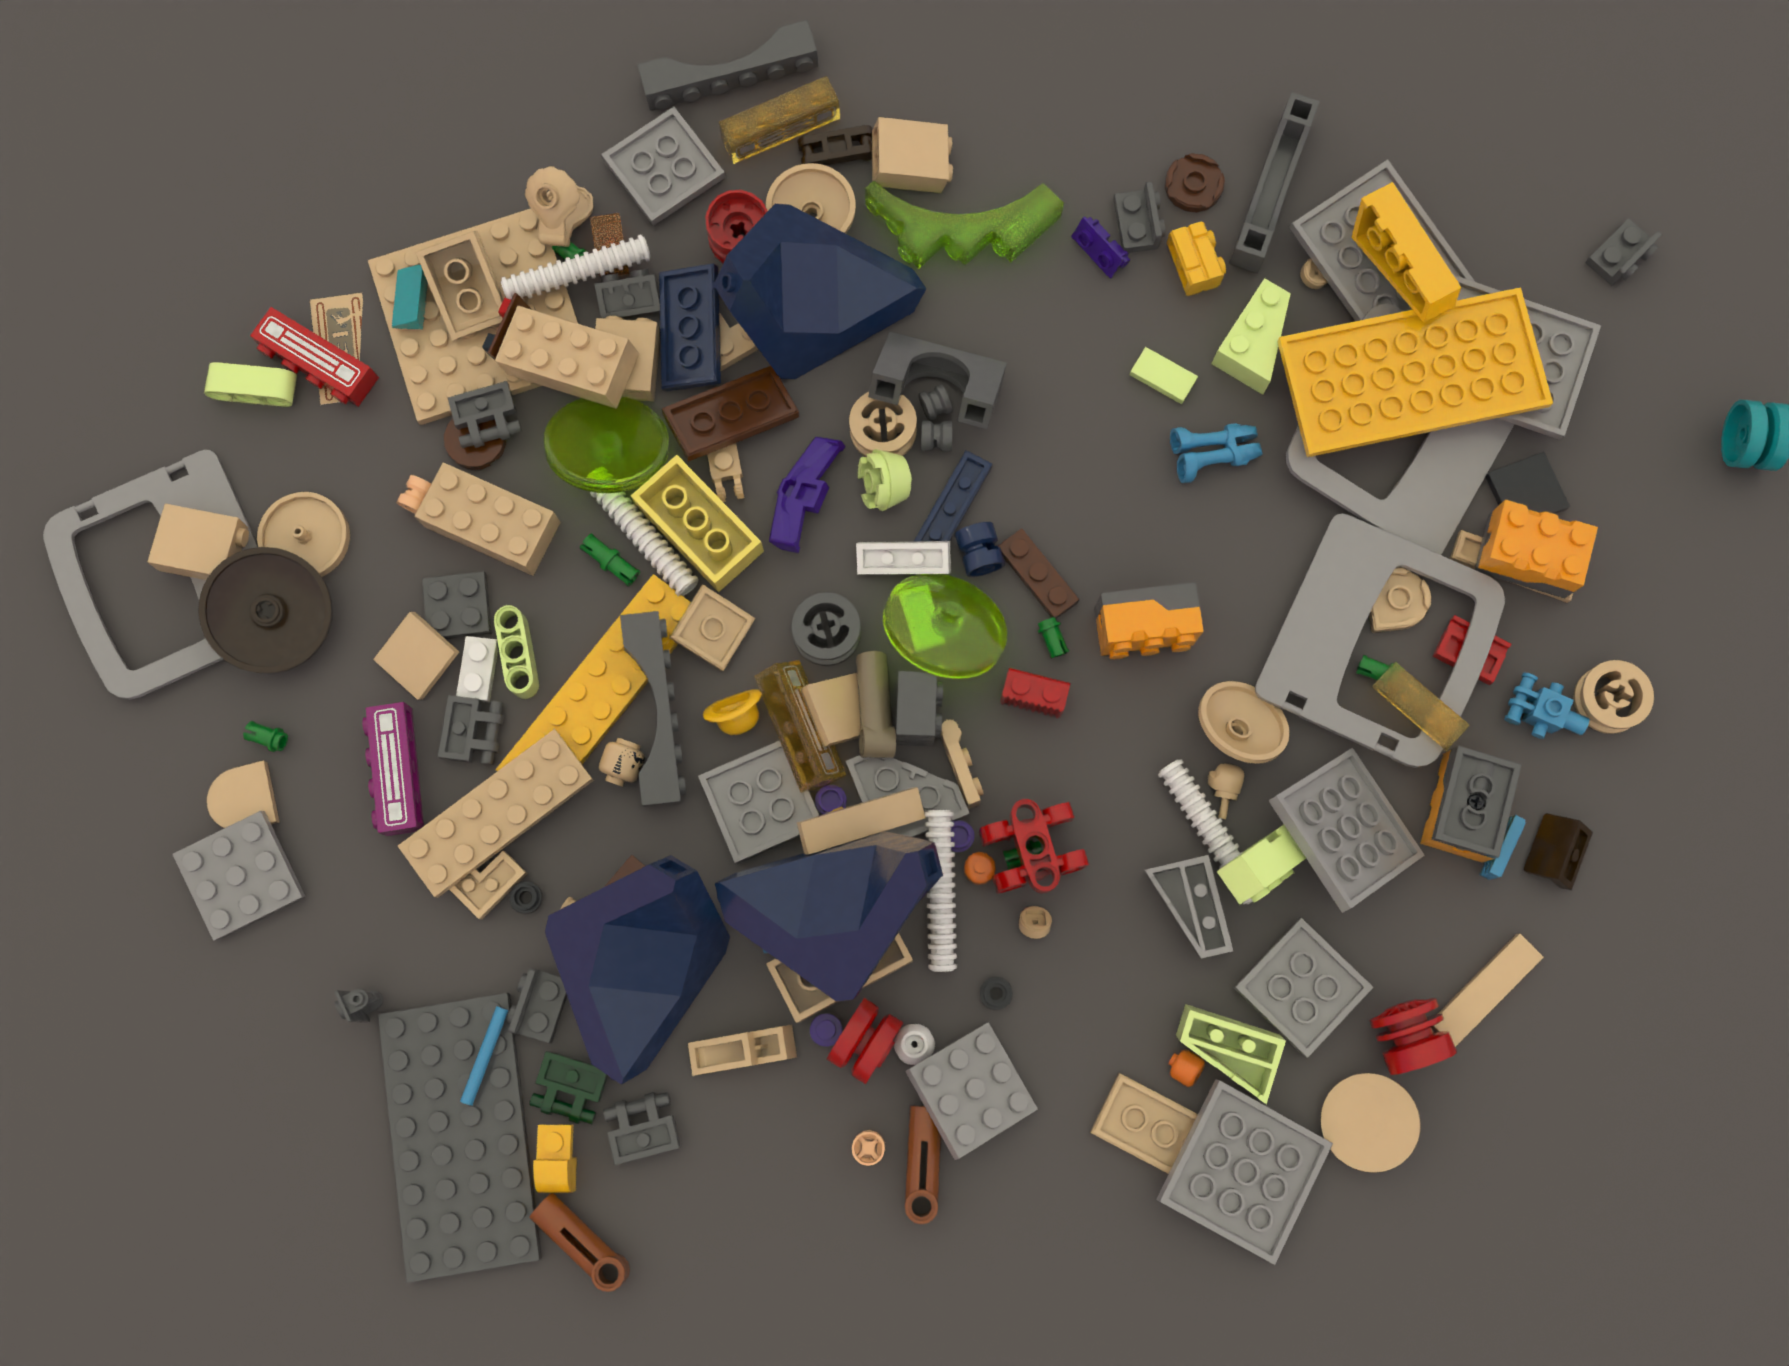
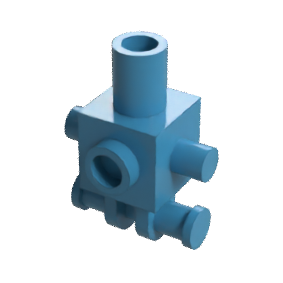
M1522 673L1520 685L1515 686L1513 694L1516 697L1510 698L1508 702L1510 710L1508 715H1505L1504 720L1513 725H1520V718L1522 713H1524L1522 721L1534 726L1531 734L1540 739H1544L1546 732L1552 734L1563 728L1583 735L1590 719L1570 710L1574 700L1561 695L1564 686L1552 682L1549 689L1543 687L1535 692L1532 691L1534 683L1537 682L1538 677L1530 673Z

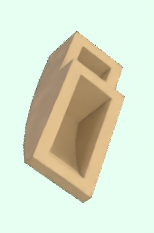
M792 1025L688 1043L692 1076L797 1058Z

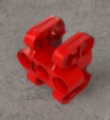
M1021 799L1011 809L1010 826L1008 820L988 824L979 829L978 833L983 847L1003 840L1010 841L1013 837L1022 865L1021 867L1003 871L993 876L992 879L997 894L1023 887L1027 883L1026 881L1029 882L1034 891L1041 894L1048 893L1058 885L1060 876L1082 870L1089 865L1084 849L1056 856L1050 838L1049 827L1072 822L1075 818L1070 802L1057 804L1041 811L1038 804L1033 800ZM1020 808H1028L1032 811L1034 818L1019 821L1016 817V811ZM1031 838L1038 839L1043 845L1042 853L1038 855L1030 854L1026 849V841ZM1052 875L1051 885L1044 887L1037 883V881Z

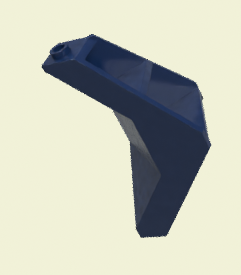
M776 203L727 254L716 281L712 282V289L718 291L729 311L780 379H797L912 314L927 289L915 271L907 265L792 205Z
M881 832L809 855L803 853L736 872L716 882L715 887L724 921L833 1000L845 1001L853 1000L858 996L915 906L943 876L935 842L891 832Z
M672 855L653 862L548 916L545 935L591 1064L621 1085L646 1071L726 954L730 935L698 871Z

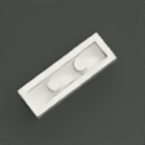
M950 541L856 543L857 574L951 573Z

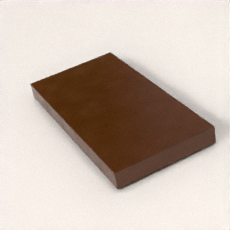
M768 366L663 407L662 415L689 462L799 418V410L777 373L771 366Z

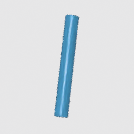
M496 1006L460 1102L473 1106L509 1010Z

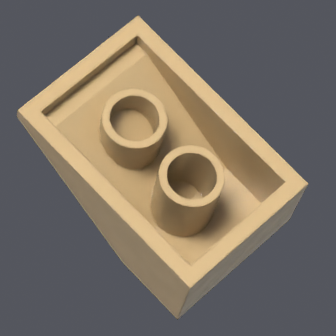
M472 231L415 252L452 340L502 322L503 318L498 311L503 298L478 231Z

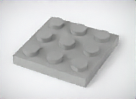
M675 107L667 110L601 154L603 161L653 226L726 178L724 170Z
M786 738L698 775L735 864L799 837L797 822L819 816Z
M259 811L172 854L213 941L219 940L306 897L265 811Z
M1299 918L1233 988L1303 1057L1308 1058L1374 987L1308 923Z
M989 1022L905 1071L954 1160L960 1159L1038 1110Z

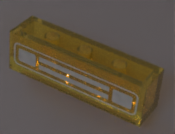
M825 76L719 121L721 138L733 164L840 119L839 99L828 77Z
M800 660L775 663L755 675L754 678L762 693V698L800 792L820 789L847 776L835 746L824 747L801 690L809 682Z

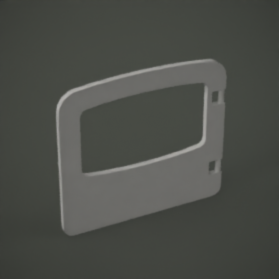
M1380 304L1367 312L1362 320L1399 313L1404 310L1392 304ZM1495 418L1428 432L1396 485L1386 498L1382 500L1374 497L1320 463L1316 456L1307 457L1299 425L1286 451V464L1290 473L1298 480L1364 522L1441 555L1515 424Z
M211 450L198 451L182 458L177 463L159 468L97 495L85 503L60 511L51 517L45 525L43 540L59 590L72 622L105 687L110 693L121 699L132 700L140 698L224 659L212 649L205 638L140 669L129 670L110 637L96 607L79 561L74 541L75 536L85 529L145 503H152L161 516L164 504L166 503L238 517L248 527L249 531L248 543L245 547H242L241 551L257 548L258 544L221 461ZM186 467L188 475L172 481L170 474ZM96 507L98 514L82 521L79 513ZM190 577L198 599H200V594L206 580Z
M1337 514L1329 523L1255 685V694L1264 702L1298 715L1308 722L1372 751L1374 750L1388 756L1398 763L1413 768L1425 767L1439 757L1477 683L1505 605L1504 591L1496 580L1486 574L1348 514ZM1398 567L1406 568L1471 597L1475 604L1465 639L1452 672L1429 719L1416 738H1408L1346 710L1337 703L1342 678L1361 630L1385 583L1394 569ZM1289 693L1306 700L1303 709L1286 702ZM1380 735L1397 741L1395 749L1391 750L1378 744Z

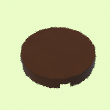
M1194 153L1185 155L1184 158L1175 160L1167 171L1165 177L1167 197L1176 207L1184 211L1197 213L1208 210L1218 202L1223 193L1224 174L1223 172L1221 173L1216 161L1206 155Z
M453 419L448 423L444 433V447L450 458L460 467L470 470L485 469L503 455L506 440H501V438L484 442L485 445L475 448L474 445L462 448L459 436L470 434L468 427L458 430ZM495 419L479 424L480 430L497 426Z

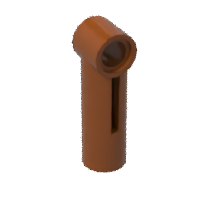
M910 1105L905 1212L914 1223L927 1224L935 1218L938 1211L941 1135L925 1106ZM921 1141H928L925 1188L919 1187ZM923 1196L929 1199L931 1207L927 1213L917 1214L913 1211L912 1202L915 1198Z
M550 1193L529 1216L546 1235L592 1278L593 1284L599 1290L604 1292L614 1291L627 1280L630 1268L626 1258L615 1253L554 1193ZM609 1263L616 1266L619 1273L617 1280L610 1281L603 1275L605 1264Z

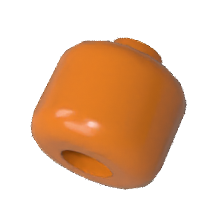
M973 853L965 861L964 875L973 884H986L995 875V862L987 853Z
M1187 1049L1182 1050L1179 1055L1174 1053L1169 1061V1065L1172 1066L1170 1076L1186 1087H1192L1199 1079L1204 1069L1205 1061Z

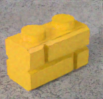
M1202 221L1191 224L1188 227L1172 230L1166 243L1186 296L1218 287L1223 280L1224 274H1226V265L1223 258L1216 255L1214 250L1216 240L1212 230L1207 231Z

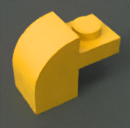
M538 1125L537 1155L533 1163L534 1184L538 1193H573L576 1191L577 1157H572L574 1125Z

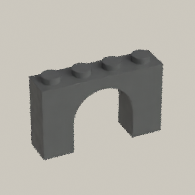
M889 332L872 373L868 398L898 405L903 391L910 381L920 377L942 378L955 384L963 393L958 422L988 429L1002 386L1007 362Z

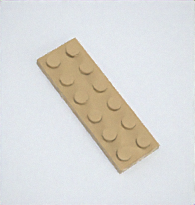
M553 729L399 844L398 848L432 895L438 898L594 780L560 734Z

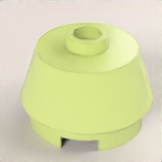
M875 449L872 453L866 454L867 457L860 458L858 479L863 478L866 494H861V497L867 508H878L881 511H885L909 497L912 477L908 463L902 455Z

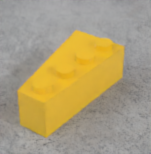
M1391 182L1362 197L1351 237L1423 322L1455 307L1461 286L1394 183Z

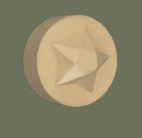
M1311 258L1302 266L1300 276L1307 287L1320 289L1328 283Z
M1027 907L1020 914L1019 929L1025 936L1038 939L1045 937L1050 931L1052 917L1042 907Z

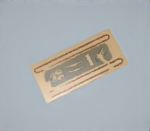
M362 293L310 300L313 332L360 361ZM323 386L322 389H319L321 405L340 401L330 395L332 390Z

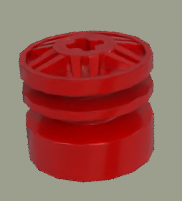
M729 190L718 195L708 207L705 219L709 246L715 258L722 264L727 254L744 237L740 234L744 233L746 235L768 212L763 201L753 193L744 190Z
M1436 998L1406 1001L1385 1009L1383 1013L1369 1020L1372 1029L1385 1026L1389 1028V1030L1376 1035L1377 1041H1394L1395 1046L1383 1052L1390 1075L1417 1070L1457 1054V1049L1450 1032L1440 1031L1433 1033L1431 1028L1444 1020L1443 1014L1426 1015L1427 1012L1439 1007Z

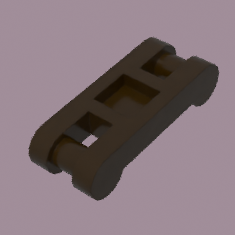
M862 125L800 137L797 143L799 151L803 153L801 164L831 165L859 159L864 161L872 160V127L870 125ZM852 141H859L861 145L852 146ZM822 147L823 152L814 153L815 148Z

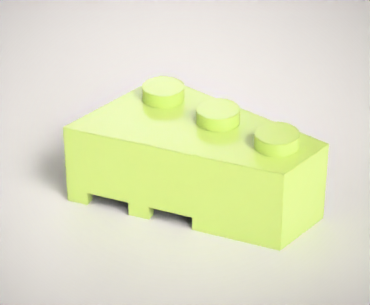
M1264 278L1217 350L1211 364L1263 395L1271 381L1279 347L1277 341L1282 334L1291 293Z
M1282 825L1224 865L1217 873L1239 904H1242L1249 898L1255 903L1269 894L1282 881L1294 874L1293 868L1304 861L1306 857L1285 825Z
M1185 1004L1176 1033L1179 1041L1267 1104L1286 1040L1280 1034Z

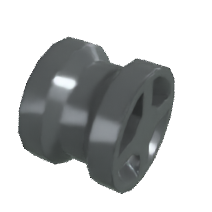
M942 384L935 386L934 390L929 393L923 391L918 394L921 407L928 420L933 421L937 418V415L942 413L947 415L953 412L949 396Z

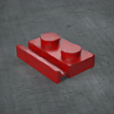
M1456 615L1450 618L1447 629L1444 631L1432 657L1454 667L1470 622ZM1494 636L1488 656L1479 675V681L1487 685H1491L1495 681L1511 643Z

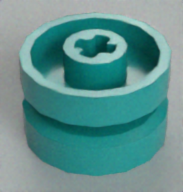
M1740 399L1735 402L1727 414L1721 436V453L1725 464L1729 467L1750 468L1753 466L1755 469L1777 471L1782 468L1789 459V404L1767 402L1763 405L1761 401Z

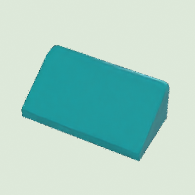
M421 265L403 268L397 272L392 328L423 330L428 282Z

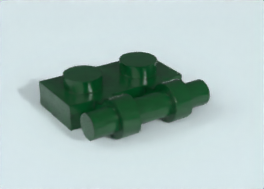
M546 1051L535 1083L548 1088L545 1096L533 1093L529 1105L541 1109V1113L547 1115L555 1113L568 1117L570 1122L579 1124L581 1121L592 1125L596 1112L585 1109L587 1099L600 1102L608 1075L592 1064ZM559 1091L575 1095L573 1105L557 1100Z

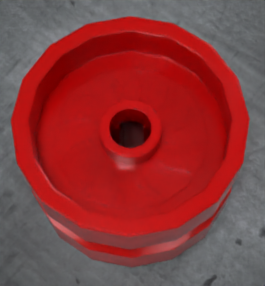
M866 998L862 1000L827 1057L828 1061L842 1068L848 1064L854 1053L859 1055L851 1069V1075L865 1085L876 1067L880 1068L895 1044L893 1039L904 1023L893 1015L888 1014L883 1017L876 1029L873 1028L871 1025L879 1013V1007Z

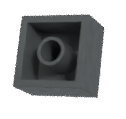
M898 671L896 745L934 746L935 738H941L942 713H936V707H942L943 682H937V672Z

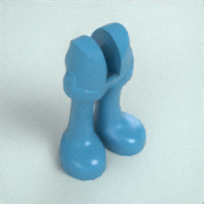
M1237 423L1228 424L1224 427L1223 431L1211 433H1192L1182 427L1171 429V449L1174 454H1181L1177 460V474L1180 482L1191 483L1196 478L1198 470L1207 465L1230 463L1232 466L1238 467L1247 465L1249 461L1262 456L1260 443L1240 446L1236 444L1257 438L1256 426L1240 425ZM1210 445H1223L1225 447L1207 452H1188L1194 448Z

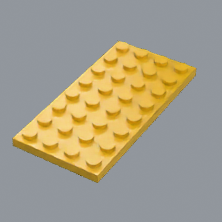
M1521 287L1457 300L1455 307L1426 322H1423L1413 310L1282 336L1277 341L1307 457L1544 409L1553 404Z

